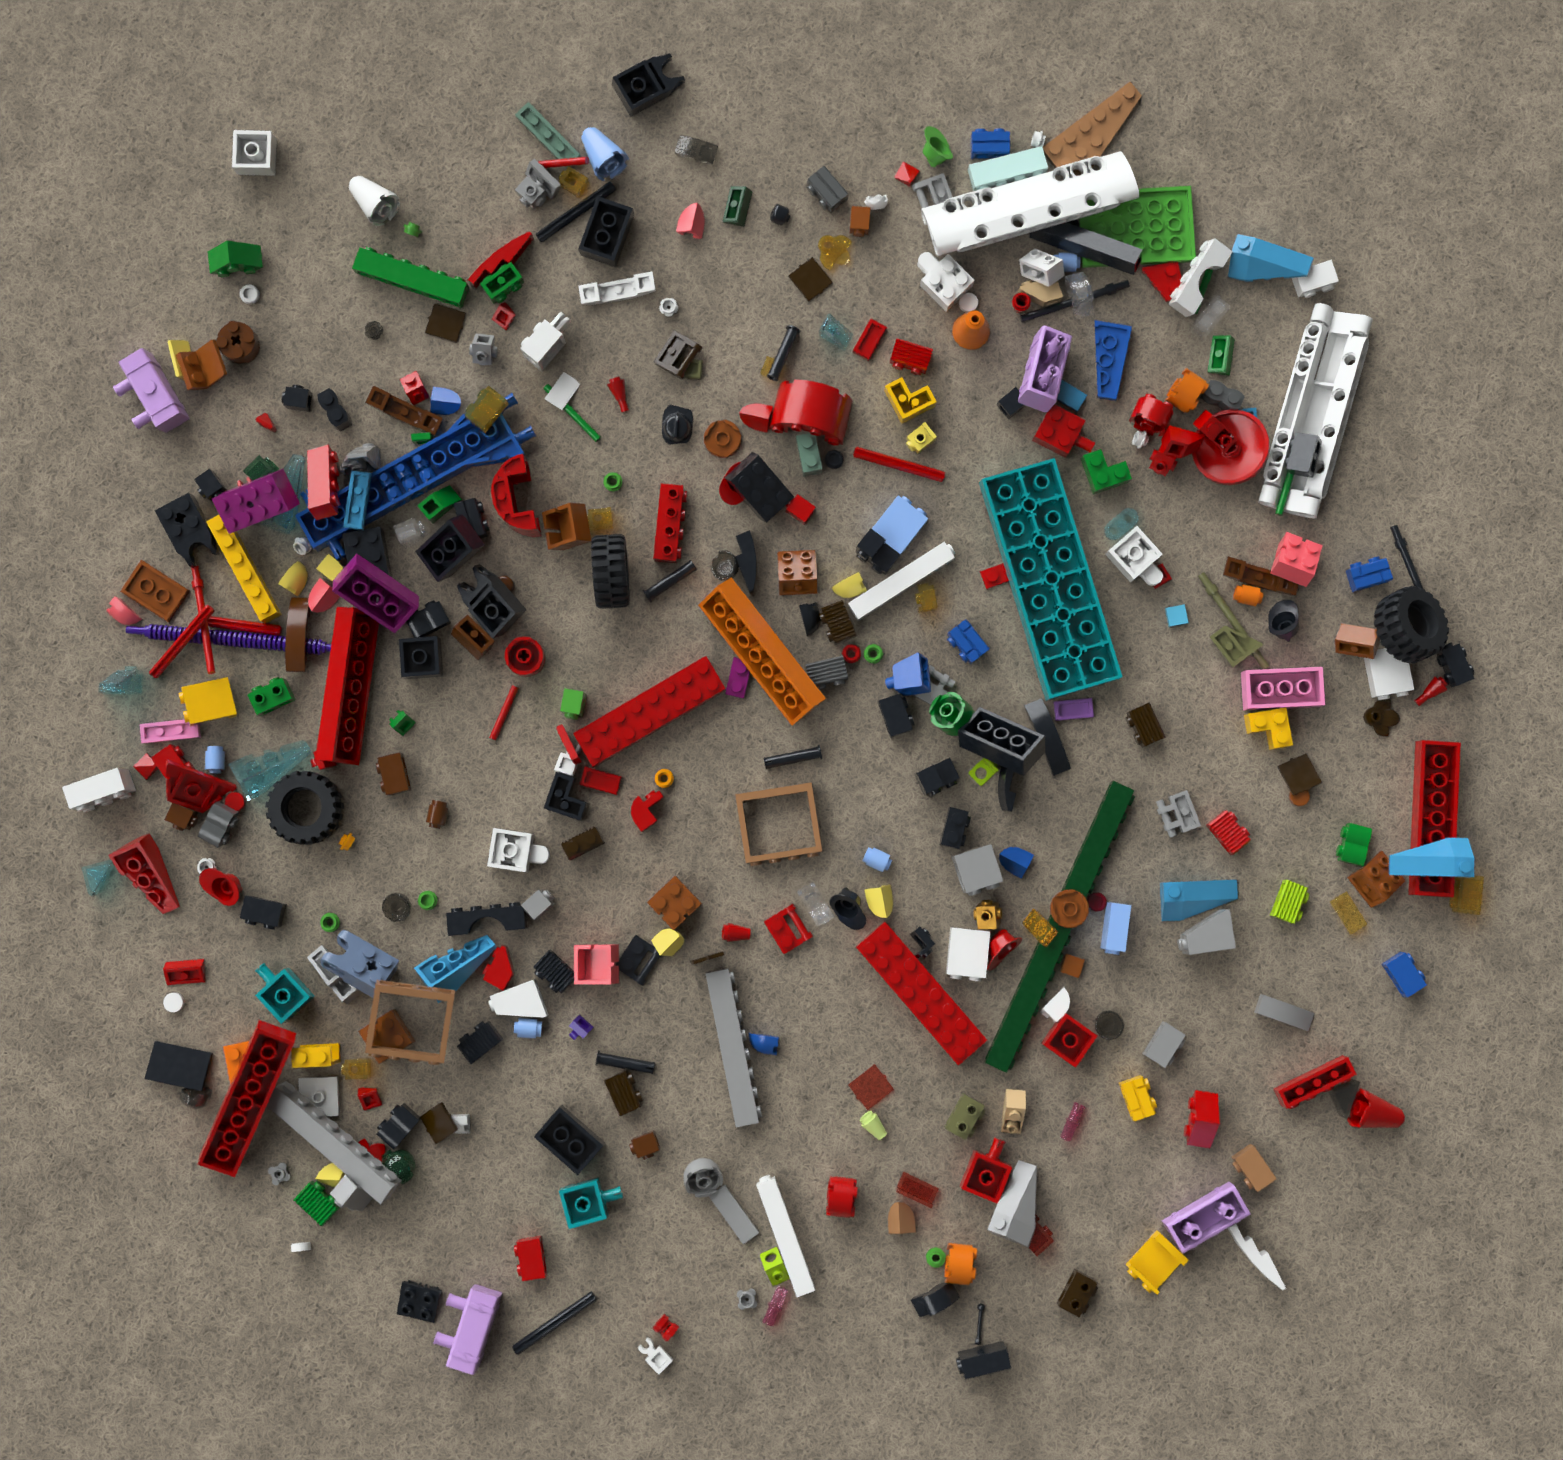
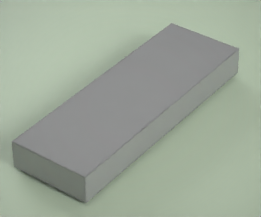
M725 1184L716 1193L709 1196L743 1244L759 1233Z

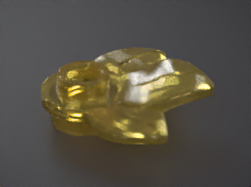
M825 235L821 237L818 242V248L821 251L820 261L826 269L831 270L835 263L840 265L849 264L850 256L846 248L851 245L852 241L844 235L836 237ZM826 242H829L831 244V247L826 248L824 244Z

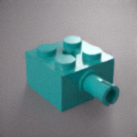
M263 963L259 966L260 968L255 970L266 982V986L255 996L281 1024L287 1023L315 997L290 968H284L279 974L274 975L266 964ZM284 992L288 993V999H283Z
M599 1177L561 1187L559 1194L568 1229L607 1219V1202L623 1199V1193H620L622 1191L621 1187L604 1191L601 1188ZM582 1199L588 1201L586 1207L583 1204H579Z

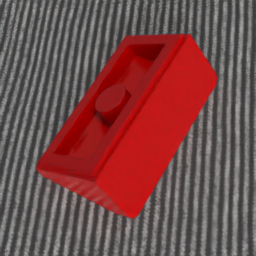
M204 959L166 962L163 971L167 985L206 982Z

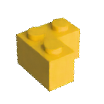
M902 377L885 385L884 392L901 424L936 406L937 401L928 385L913 393H910Z
M1286 707L1244 715L1247 734L1266 731L1269 750L1293 746Z

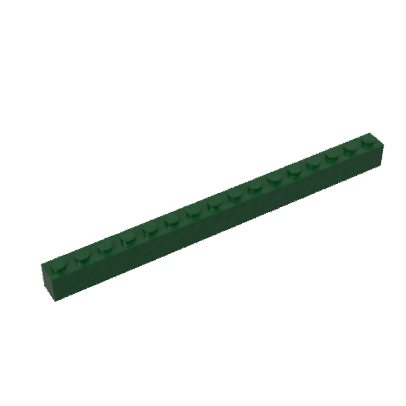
M1115 781L1110 782L1061 891L1075 890L1085 897L1088 893H1092L1095 887L1093 882L1095 876L1100 875L1103 869L1101 863L1110 854L1111 848L1109 845L1112 840H1116L1119 834L1117 830L1119 823L1123 824L1127 816L1125 810L1134 801L1133 789ZM1051 914L1047 921L1049 923L1048 933L1044 937L1039 938L984 1059V1063L1005 1073L1014 1066L1015 1059L1013 1057L1016 1052H1020L1023 1046L1021 1041L1023 1035L1028 1034L1032 1025L1029 1022L1032 1016L1035 1017L1039 1010L1037 1004L1040 998L1044 999L1048 989L1045 988L1047 982L1052 981L1056 972L1053 969L1056 963L1059 964L1062 960L1063 953L1061 951L1064 946H1068L1072 937L1069 935L1072 928L1058 925L1053 920ZM1053 927L1058 933L1051 940V942L1047 946H1045L1042 941H1045L1047 938H1051L1050 934L1053 931Z

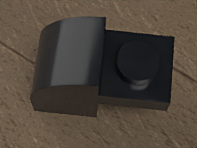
M943 1282L934 1286L929 1292L913 1297L911 1302L919 1317L932 1316L951 1306L960 1296L953 1284Z

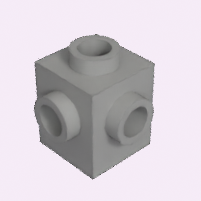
M529 176L515 189L520 197V202L528 208L530 206L534 210L542 206L547 197L544 191L545 187L538 180L534 182Z
M475 334L469 348V355H472V363L492 365L493 359L497 358L498 347L494 343V335Z

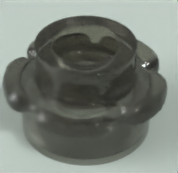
M369 322L365 326L366 337L373 340L380 338V335L383 334V327L380 326L379 322Z

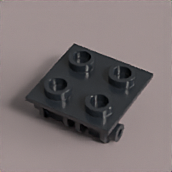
M411 1280L402 1281L397 1314L434 1323L442 1290L439 1287L432 1286L427 1288L428 1284H425L423 1287L422 1283L418 1285V1283Z

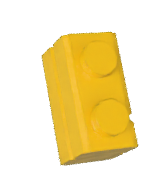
M1139 1075L1119 1082L1132 1121H1138L1156 1114L1154 1109L1157 1108L1154 1097L1150 1098L1148 1090L1151 1088L1147 1078L1144 1079L1143 1076Z

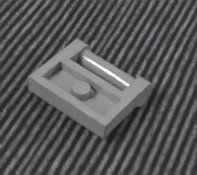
M944 173L912 185V189L916 192L922 208L929 207L923 188L928 187L934 205L943 203L945 200L953 197ZM953 206L946 207V210L948 212L955 211V208Z

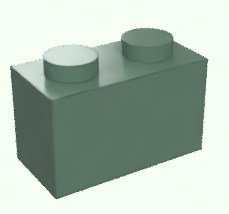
M810 433L797 435L796 443L803 477L822 473L816 436Z

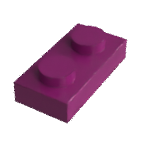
M733 657L725 695L744 699L750 671L739 658Z

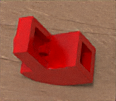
M651 791L645 796V801L638 796L632 803L631 816L641 832L658 821L649 808L664 798L660 791Z

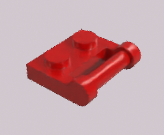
M794 904L764 921L783 954L813 937L796 913ZM789 914L802 935L799 939L795 937L783 916Z

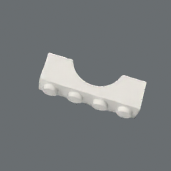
M1215 238L1202 244L1200 254L1190 263L1191 268L1189 272L1182 276L1180 280L1181 285L1170 296L1172 299L1169 305L1185 317L1194 315L1203 300L1199 291L1201 274L1206 269L1217 270L1222 268L1233 252Z

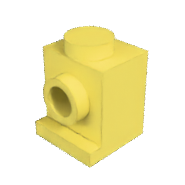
M924 422L907 436L906 440L908 442H906V445L912 452L916 451L918 454L933 443L937 436ZM922 435L924 439L919 441L917 436Z

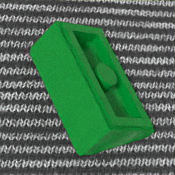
M1213 335L1208 373L1230 376L1235 339L1231 335Z

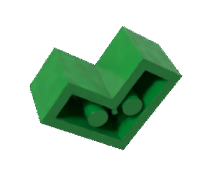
M227 240L208 251L210 274H216L218 277H228L229 274L237 271H244L245 274H255L257 270L263 268L261 245Z
M1102 449L1085 454L1080 459L1093 495L1129 483L1132 479L1126 461L1108 467Z

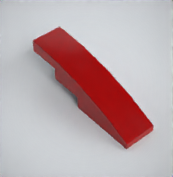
M528 231L495 251L468 278L469 283L477 288L487 274L493 275L504 264L512 262L514 265L533 241L532 233Z

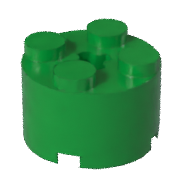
M946 692L947 694L937 696L931 703L929 709L931 722L945 734L958 736V730L971 719L975 711L957 693Z

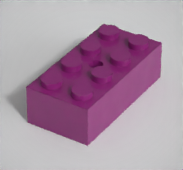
M284 469L265 475L212 498L229 534L289 511L300 504Z
M358 554L350 560L333 580L332 591L393 633H396L419 608V596Z

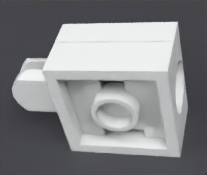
M924 252L918 259V268L926 274L921 279L920 287L946 312L974 284L975 280L949 254L940 262L930 252Z
M560 312L551 323L546 320L542 323L539 322L533 329L534 333L522 341L520 349L524 357L540 371L545 369L566 344L562 332L570 324L571 319L565 317V314Z
M1138 526L1105 554L1130 583L1137 576H1140L1147 585L1155 586L1163 578V573L1153 563L1162 553Z
M493 828L487 866L528 872L530 863H546L549 860L550 852L545 846L533 844L534 834Z

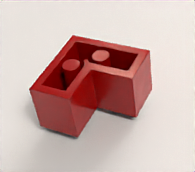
M1195 1090L1193 1097H1189L1188 1109H1191L1188 1119L1189 1124L1185 1125L1184 1136L1187 1137V1145L1210 1149L1220 1125L1218 1094Z

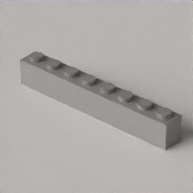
M729 968L705 973L736 1127L759 1123L762 1113L760 1106H756L755 1098H758L756 1086L752 1087L751 1079H754L753 1068L748 1067L747 1060H751L749 1048L745 1049L743 1041H746L747 1038L745 1029L740 1027V1022L743 1021L741 1010H737L736 1007L739 998L737 991H733L732 984L735 983L734 973L729 972Z
M285 1081L274 1088L267 1104L274 1113L378 1203L382 1204L391 1197L401 1182L394 1172L386 1168L379 1159L372 1156L350 1134L343 1131L321 1109L314 1106L292 1084Z

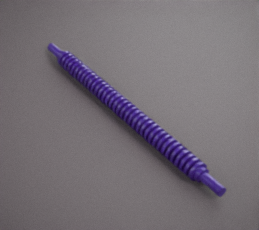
M150 624L145 627L126 626V633L140 634L154 640L176 641L187 627L159 626L156 624ZM199 629L189 643H203L201 629ZM209 630L211 645L238 646L253 649L263 648L264 650L273 649L274 651L283 650L285 652L286 636L278 637L276 635L268 636ZM308 638L306 640V653L308 652V654L313 652V654L318 653V655H322V653L331 651V644H327L323 640L318 641V639H314L313 641V639L308 640Z

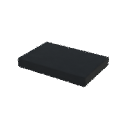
M154 1041L144 1079L203 1091L213 1053Z

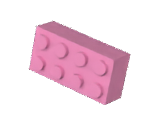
M1323 667L1245 670L1241 672L1243 711L1285 707L1287 709L1312 708L1325 705Z

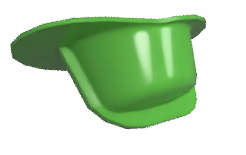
M926 127L924 130L926 143L923 148V154L931 167H936L947 159H952L953 154L943 134L935 127Z

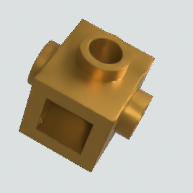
M987 899L982 900L976 906L973 915L974 920H977L978 930L997 929L1001 925L1000 919L1003 917L1002 908H999V902Z

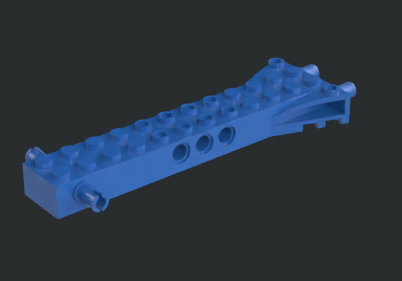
M487 388L477 402L475 401L471 405L472 407L447 432L371 473L364 526L472 467L504 463L519 454L525 456L521 444L536 437L531 426L515 434L505 420L503 411L518 404L513 393L497 401L494 400ZM349 486L337 492L340 502L337 515L316 520L308 508L295 515L313 549L319 552L326 547H330L337 561L342 559L341 556L343 558L346 557V553L339 542L343 539L342 533L357 531L343 527ZM307 489V490H305L306 493H304V491H303V492L300 494V496L303 498L305 504H306L307 507H308V496H307V495H308V489Z

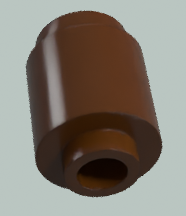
M432 800V803L429 804L426 818L429 827L440 829L441 825L445 826L448 812L446 802Z

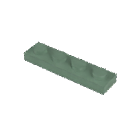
M529 102L515 114L516 118L556 159L581 157L569 142Z

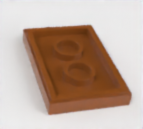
M141 560L120 592L165 621L170 622L190 590Z

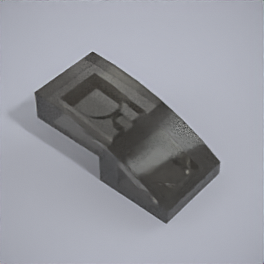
M680 135L674 153L678 156L694 158L698 162L713 164L718 146L700 139Z

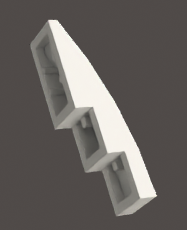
M1236 1224L1228 1227L1236 1244L1252 1264L1282 1290L1286 1289L1268 1252L1265 1250L1259 1252L1253 1239L1250 1236L1243 1238Z

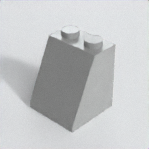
M1218 909L1181 933L1180 939L1177 940L1179 951L1182 950V954L1192 955L1236 948L1230 909Z

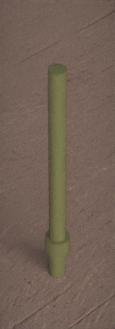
M1205 572L1201 573L1198 577L1206 587L1205 591L1207 594L1213 597L1233 628L1248 636L1217 591L1219 589L1215 583L1212 584ZM1258 649L1252 653L1262 669L1269 667V664Z

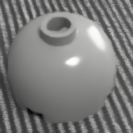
M698 1158L693 1160L684 1171L685 1189L687 1193L695 1194V1197L700 1198L713 1195L717 1192L716 1188L723 1184L721 1170L711 1159Z

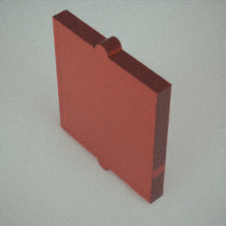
M875 1064L848 1084L856 1095V1099L860 1100L867 1110L894 1090L887 1081L886 1075H883Z

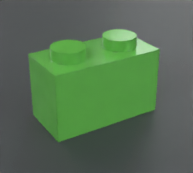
M564 688L560 709L565 714L564 717L573 720L583 717L587 697L583 691Z

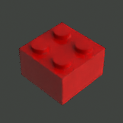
M1065 1013L1058 1022H1055L1041 1044L1076 1068L1098 1035Z

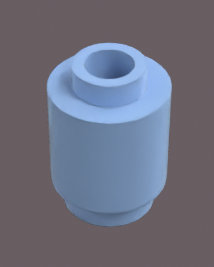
M1064 252L1053 254V256L1063 259L1064 272H1076V268H1080V257H1077L1076 254Z
M207 746V751H205V770H209V774H221V770H225V751H223L222 746Z
M869 847L862 860L867 866L883 872L884 869L888 871L892 862L889 859L890 854Z
M519 1018L518 1022L514 1023V1033H517V1037L534 1039L541 1037L542 1021Z

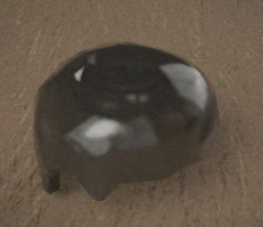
M728 550L718 551V555L712 559L711 571L713 575L721 581H726L731 577L734 578L739 571L736 556Z
M391 893L382 902V911L385 917L392 922L404 921L411 913L412 905L410 899L405 894Z
M1103 1011L1095 1019V1030L1101 1038L1106 1040L1117 1039L1124 1031V1020L1115 1011Z
M205 1087L203 1091L183 1088L180 1093V1100L189 1108L200 1109L209 1103L212 1090L209 1087Z

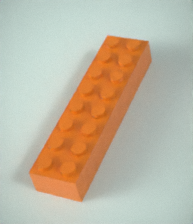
M732 577L719 584L698 605L792 726L826 699Z

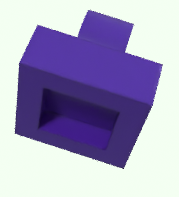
M579 1014L569 1025L573 1029L569 1036L573 1040L579 1035L584 1039L594 1027Z

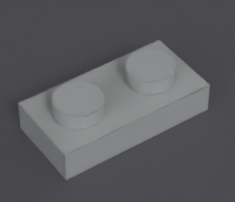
M535 159L530 161L525 174L534 182L538 180L545 187L546 195L552 200L557 196L561 184Z

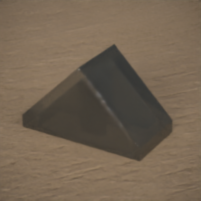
M1352 1079L1328 1091L1339 1116L1348 1119L1360 1084L1359 1081Z

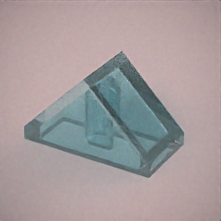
M831 314L827 315L819 329L820 338L842 350H845L853 336V333Z
M112 860L81 867L89 895L97 896L115 866Z

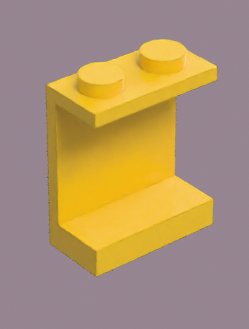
M228 677L181 687L182 692L178 693L180 703L185 704L186 711H183L185 723L189 722L190 727H193L196 723L214 719L237 717Z
M340 1043L300 1045L298 1048H292V1068L333 1066L340 1063Z
M1156 1230L1125 1265L1129 1268L1127 1272L1135 1280L1139 1277L1144 1282L1142 1286L1149 1293L1153 1291L1158 1295L1159 1291L1157 1289L1180 1264L1184 1266L1189 1260Z

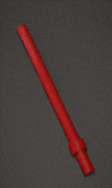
M199 566L191 568L193 576L191 582L192 589L195 590L199 614L205 607L204 583L200 576ZM206 621L201 627L207 672L208 674L216 673L208 621Z

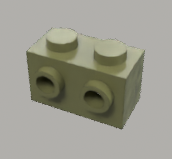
M962 1093L944 1128L964 1140L968 1137L971 1138L976 1130L974 1125L977 1119L980 1121L985 1114V1106ZM970 1106L974 1107L972 1111H968ZM960 1124H964L963 1128H958Z

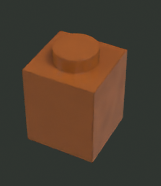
M852 206L850 234H853L855 237L868 235L871 207Z

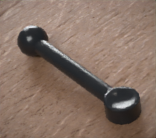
M982 1303L977 1306L979 1315L975 1345L981 1344L982 1314L985 1309Z

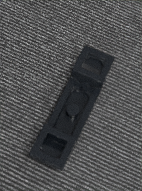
M1042 698L1024 705L1035 731L1045 736V755L1053 776L1070 770L1071 766L1062 741Z
M1003 766L1000 768L998 779L999 803L1002 811L1012 812L1016 793L1009 790L1014 771Z

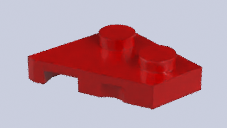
M1178 262L1142 267V273L1148 277L1154 288L1160 292L1162 298L1166 302H1170L1172 292L1181 285V273Z

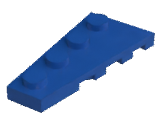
M1095 320L1098 398L1117 401L1132 326Z

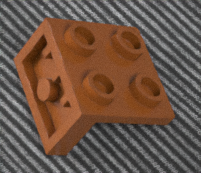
M210 340L196 351L179 352L176 354L187 390L208 389L227 375L216 340Z
M815 550L779 551L777 553L779 595L817 594Z
M1383 851L1378 852L1363 868L1351 873L1347 877L1371 908L1386 901L1405 882L1402 875H1389V858Z

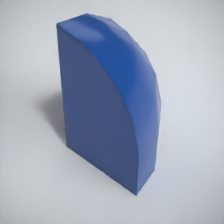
M433 387L430 401L431 413L450 415L460 409L461 398L456 392L446 388Z
M1009 847L999 854V861L1007 871L1022 879L1034 855L1018 847Z
M748 1033L749 1042L757 1052L777 1055L778 1036Z

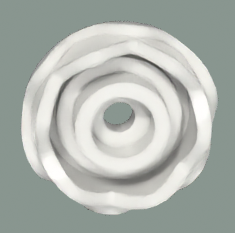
M886 195L868 196L865 200L866 206L871 207L870 210L883 209L888 203Z

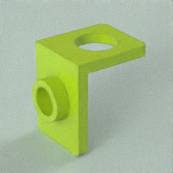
M983 758L968 774L979 786H982L999 771L996 768L998 765ZM978 768L986 770L987 775L985 778L979 779L976 777L975 772Z
M777 1247L760 1254L763 1267L772 1286L790 1279ZM769 1255H776V1259L773 1262L766 1261Z

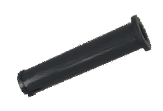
M787 325L786 334L767 374V377L772 381L779 380L796 336L801 332L795 326Z
M689 560L647 590L643 589L642 591L651 603L652 599L696 571L697 568Z
M818 745V747L763 758L765 768L769 769L817 758L822 759L820 745Z
M599 1050L595 1066L600 1064L653 1074L655 1062L600 1053Z

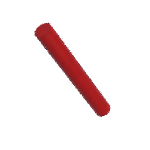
M577 157L538 161V163L544 168L589 164V158Z
M511 686L489 738L495 741L518 692V687Z

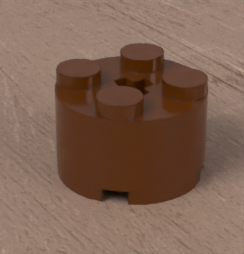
M230 321L218 333L216 344L221 353L231 362L243 364L251 362L257 357L260 350L258 336L245 323Z

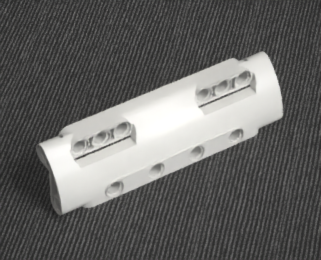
M1120 151L1103 157L1094 156L1063 165L1051 172L992 189L983 188L952 197L943 203L922 208L921 214L924 224L928 226L936 255L940 256L954 251L964 252L1113 209L1119 206L1120 203L1139 198V189L1126 157ZM1091 165H1098L1100 170H1093ZM1073 170L1081 171L1082 175L1076 176ZM1061 175L1064 178V180L1057 181L1055 179V176ZM989 196L992 201L985 202L982 197ZM1093 200L1095 206H1089L1086 201ZM971 201L974 206L966 207L964 202ZM953 206L955 208V212H948L946 210V207ZM1050 211H1057L1059 216L1053 217ZM1020 221L1022 227H1015L1013 222ZM982 231L986 234V237L979 238L976 233Z
M1322 303L1314 305L1310 323L1304 330L1263 475L1265 480L1258 501L1260 504L1273 509L1277 508L1288 471L1285 467V461L1290 456V442L1294 438L1295 432L1318 435L1322 440V445L1314 476L1312 478L1294 475L1284 512L1293 515L1317 518L1322 498L1326 497L1368 351V335L1373 321L1371 317L1335 312L1329 305ZM1315 331H1319L1317 335L1312 336ZM1327 333H1328L1327 341H1326V344H1325V348H1324V351H1323V355H1322V358H1321V362H1320V365H1319V369H1318V372H1317V376H1316V379L1314 380L1315 375H1316V371H1317V368H1318V364H1319V361H1320V357H1321V354H1322V350H1323V347H1324V343H1325V340H1326V336H1327ZM1314 348L1312 353L1307 354L1308 350ZM1355 360L1354 364L1348 365L1350 361ZM1309 366L1306 371L1302 372L1304 367ZM1341 396H1345L1342 401H1338ZM1330 432H1335L1332 437H1328ZM1288 438L1286 443L1281 444L1283 439ZM1279 456H1283L1281 461L1276 462ZM1320 468H1325L1322 473L1317 474ZM1274 474H1278L1276 479L1271 480Z

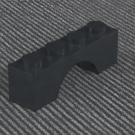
M520 902L509 903V907L501 908V904L489 905L490 909H482V906L470 907L471 911H463V907L451 908V912L446 913L448 936L470 934L473 925L484 917L497 919L502 923L506 931L527 929L526 910L520 905Z

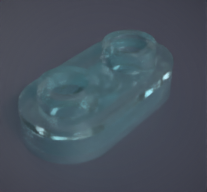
M1131 508L1124 509L1106 524L1104 528L1105 536L1110 540H1118L1137 524L1139 519L1138 513ZM1125 516H1130L1131 522L1125 521ZM1115 528L1117 530V533L1112 534L1110 532V529Z

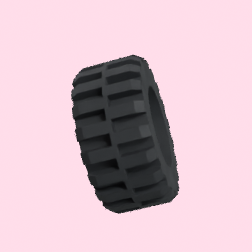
M622 534L596 535L591 540L592 576L596 607L600 609L627 607L630 604L625 536Z
M1409 586L1384 597L1378 603L1377 610L1374 613V618H1376L1374 620V627L1377 629L1376 635L1380 638L1381 645L1387 649L1386 651L1390 655H1394L1393 658L1405 663H1417L1439 653L1444 648L1448 640L1449 627H1447L1448 619L1445 618V611L1439 605L1440 602L1434 599L1430 592H1425V589Z
M310 771L291 772L290 775L281 777L282 780L280 782L276 781L273 785L275 788L273 791H269L267 795L270 797L269 802L265 804V807L268 808L266 818L270 819L271 823L269 825L271 829H275V834L284 838L287 842L302 845L320 843L323 839L333 835V830L338 829V822L343 818L341 810L344 809V803H341V792L337 791V786L329 781V778ZM301 790L313 791L319 796L321 801L320 816L315 823L309 826L295 824L288 813L290 799L296 792Z

